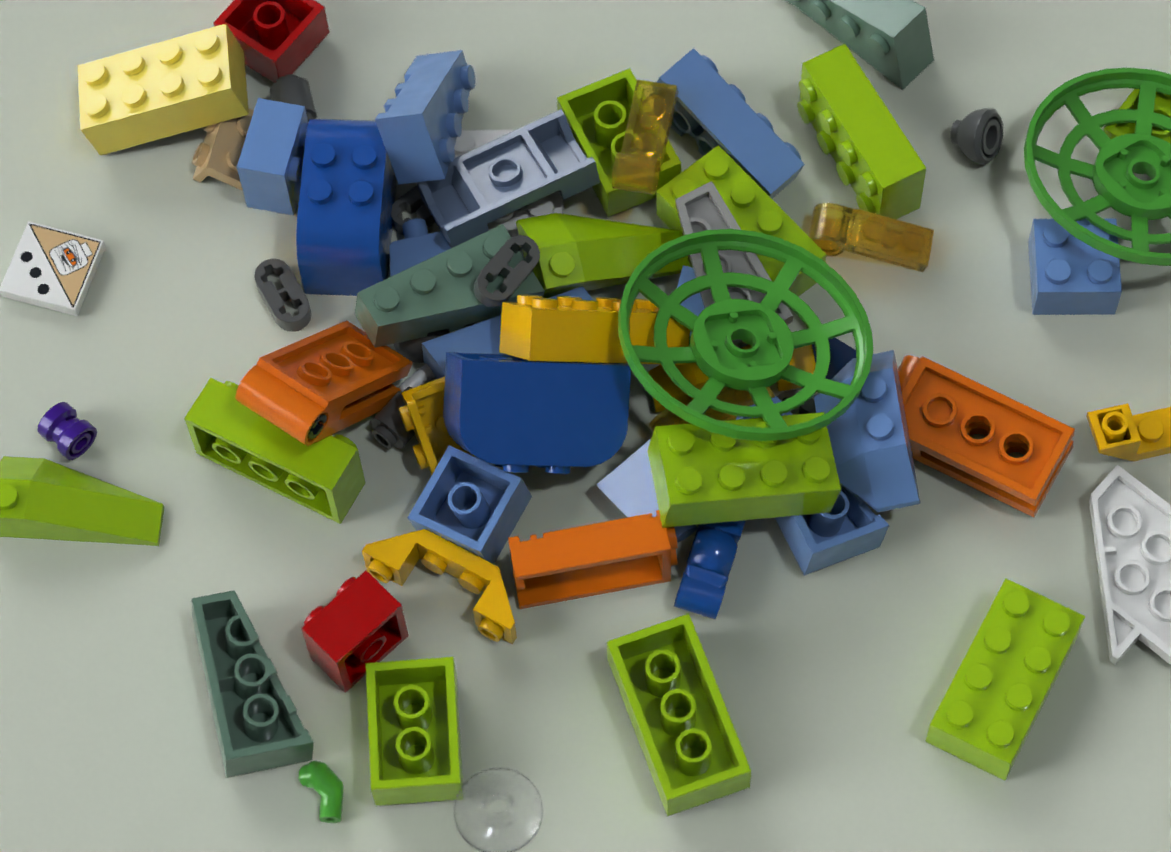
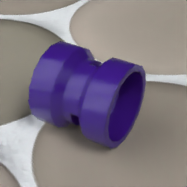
M60 402L51 407L41 418L37 429L38 433L45 440L56 442L58 451L68 460H73L83 455L93 444L97 435L96 428L87 420L77 418L76 410L67 402Z

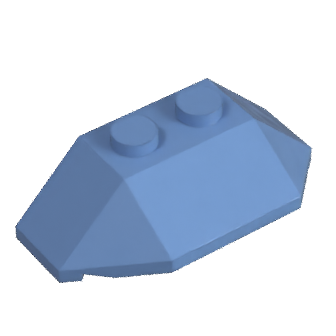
M891 350L873 354L870 372L859 397L844 414L827 425L840 485L865 501L875 511L883 512L921 503L895 352ZM856 358L851 359L831 380L850 385L854 377ZM817 393L814 396L816 413H828L841 399Z

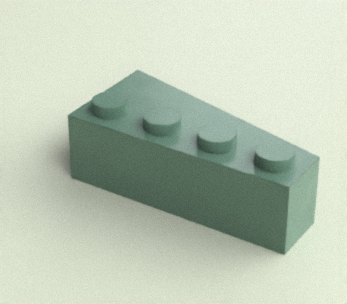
M786 0L840 42L846 44L849 49L902 90L934 61L926 7L913 0Z
M502 224L357 292L354 314L373 346L376 348L426 337L430 332L448 329L449 332L465 328L467 324L485 321L501 315L502 306L487 307L479 302L474 293V283L481 270L506 241L511 238L505 226ZM520 251L518 253L514 252L508 265L514 269L520 261H525ZM533 271L507 302H517V295L544 296L545 290ZM500 274L493 282L488 281L486 290L490 293L496 290L500 291V286L505 277Z
M235 590L192 598V619L226 778L313 760L314 742L299 719L297 709L290 696L285 692L277 676V671L271 659L267 657L259 641V636Z

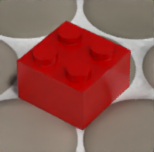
M233 0L213 22L214 27L227 24L244 50L245 65L273 83H276L282 76L293 74L330 33L325 7L315 0Z
M367 570L358 578L351 577L346 580L338 589L337 596L325 607L318 606L311 611L304 621V626L301 627L310 658L345 693L366 675V663L382 661L409 636L402 605Z

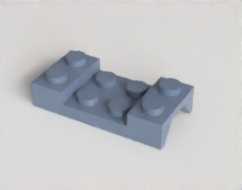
M560 109L454 158V161L449 164L445 179L417 182V186L426 207L448 244L453 248L489 231L487 224L557 191L563 200L599 184L600 179L595 160L592 156L589 158L585 156L572 134L565 114Z

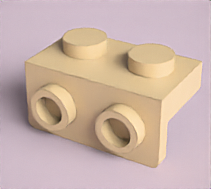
M248 108L249 115L203 127L207 134L204 143L201 142L197 147L192 160V164L196 166L193 176L194 180L202 182L207 176H211L243 191L237 171V164L254 110Z

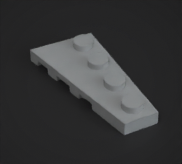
M712 181L675 199L684 235L705 230H741ZM718 250L723 273L750 274L772 281L755 253ZM701 253L690 255L695 277L706 275ZM727 287L731 299H745L761 303L766 295L747 288ZM710 289L700 292L704 309L714 303ZM781 302L776 313L788 325L793 322V315L788 306ZM740 339L732 341L738 348L748 345Z

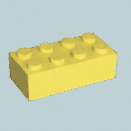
M227 24L78 65L80 130L100 156L249 115L244 50Z

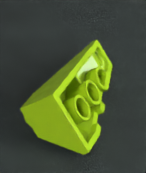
M561 213L541 215L516 221L518 234L533 239L538 245L540 258L533 273L545 290L543 298H550L581 286L586 291L626 284L634 269L648 254L663 244L682 236V232L679 230ZM522 250L524 258H526L527 253L524 250ZM688 256L669 263L657 271L650 279L681 273L683 265L690 267Z
M3 456L1 459L0 537L159 546L165 508L162 503L45 458Z

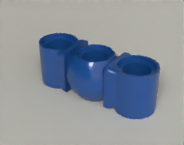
M746 520L698 524L674 607L716 619L736 555L737 543L741 538Z

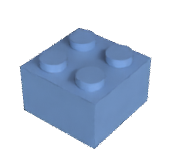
M262 98L257 99L237 164V171L247 207L294 216L299 201L308 125L305 106Z
M1116 218L1105 219L1117 226ZM1033 219L1028 240L1032 315H1115L1122 293L1119 258L1092 248L1071 235L1054 219ZM1087 219L1077 221L1079 225L1099 237L1118 244V237L1106 233L1091 224Z
M449 445L410 512L408 520L416 531L427 529L482 559L495 564L532 495L522 478L505 472L494 465Z

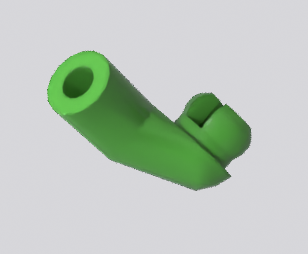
M311 761L309 764L303 765L298 774L302 786L314 788L321 795L319 820L325 823L340 822L344 788L342 781L326 763Z

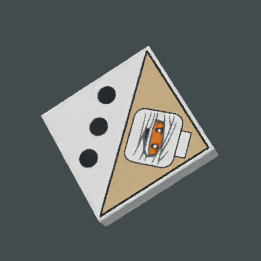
M28 221L0 286V294L5 298L78 316L106 249L105 243L100 239Z

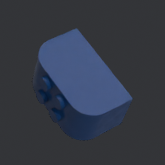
M310 119L308 122L296 230L297 261L305 294L357 296V292L388 278L389 245L391 243L393 226L391 211L392 205L395 202L397 179L376 121Z
M446 352L443 407L445 427L457 445L487 463L503 467L505 472L527 473L529 472V466L545 468L547 473L569 474L571 473V467L599 465L609 460L618 452L627 434L631 368L629 364L528 361L507 354Z

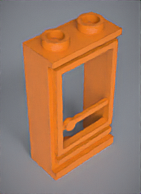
M656 510V517H652V513L567 528L543 533V538H537L536 534L530 535V540L521 542L519 536L508 538L512 571L520 609L670 582L671 566L678 565L676 554L678 544L675 528H662L659 510Z

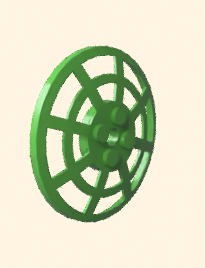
M1111 68L1085 73L1063 83L1052 91L1038 106L1027 130L1024 145L1025 169L1030 186L1039 202L1059 225L1094 249L1119 259L1140 264L1171 266V253L1149 251V244H1171V233L1148 234V220L1165 217L1171 219V144L1163 139L1151 136L1152 126L1168 130L1171 133V118L1154 113L1156 92L1171 96V74L1151 69ZM1104 89H1139L1137 110H1111L1091 116L1079 98L1087 93ZM1065 105L1078 125L1066 136L1058 154L1038 146L1037 140L1045 123L1059 108ZM1117 123H1136L1135 133L1120 135L1113 139H1110L1101 127ZM1085 136H1088L1099 149L1094 165L1071 158L1076 145ZM1035 160L1058 169L1062 190L1073 206L1061 209L1052 199L1039 178ZM1133 173L1147 174L1151 180H1140ZM1070 174L1091 179L1098 195L1083 201L1074 188ZM1111 207L1117 212L1131 217V231L1113 225L1097 214ZM1087 219L1091 224L1106 233L1131 241L1132 248L1121 246L1099 237L1079 225L1077 221Z
M737 229L705 230L686 234L663 244L648 254L634 269L624 288L618 311V335L623 354L633 374L646 391L666 409L686 422L709 432L735 439L754 441L786 440L810 434L831 424L844 414L859 397L871 368L873 338L869 320L856 293L842 276L822 259L804 248L781 238L755 231ZM718 250L752 252L774 258L785 264L774 282L750 274L723 273ZM701 253L706 275L685 282L669 296L649 280L657 271L669 263L688 255ZM801 271L825 289L842 309L845 317L822 324L809 305L789 290L799 272ZM727 287L747 288L766 295L761 303L745 299H731ZM710 289L714 301L699 316L680 305L692 295ZM639 292L659 308L654 325L655 347L638 346L631 343L630 316L634 301ZM781 302L799 316L807 329L795 332L790 331L786 322L776 313ZM670 318H673L692 331L690 347L667 346L666 330ZM852 332L856 344L857 361L851 384L848 385L826 379L830 364V344L828 340ZM740 339L744 343L751 345L752 348H738L732 341ZM815 345L816 365L813 374L789 365L795 348ZM640 362L661 363L664 371L674 384L693 398V400L686 406L672 397L653 380ZM675 363H696L700 370L709 377L708 381L699 390L681 374ZM780 379L803 387L801 391L791 398L775 404L766 387L775 384ZM725 387L748 391L755 406L735 405L716 398ZM816 392L841 399L828 413L808 422L787 426L780 415L800 407L811 399ZM709 408L734 416L762 417L768 428L738 426L713 419L704 414Z

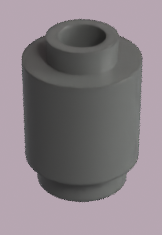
M290 74L280 77L272 85L270 94L273 101L305 106L308 122L310 119L317 118L310 86L306 79Z
M407 387L404 391L412 389V387ZM398 391L371 420L374 428L372 431L373 436L380 444L389 449L393 446L402 449L415 435L414 429L406 431L398 408L405 406L401 395L402 391Z

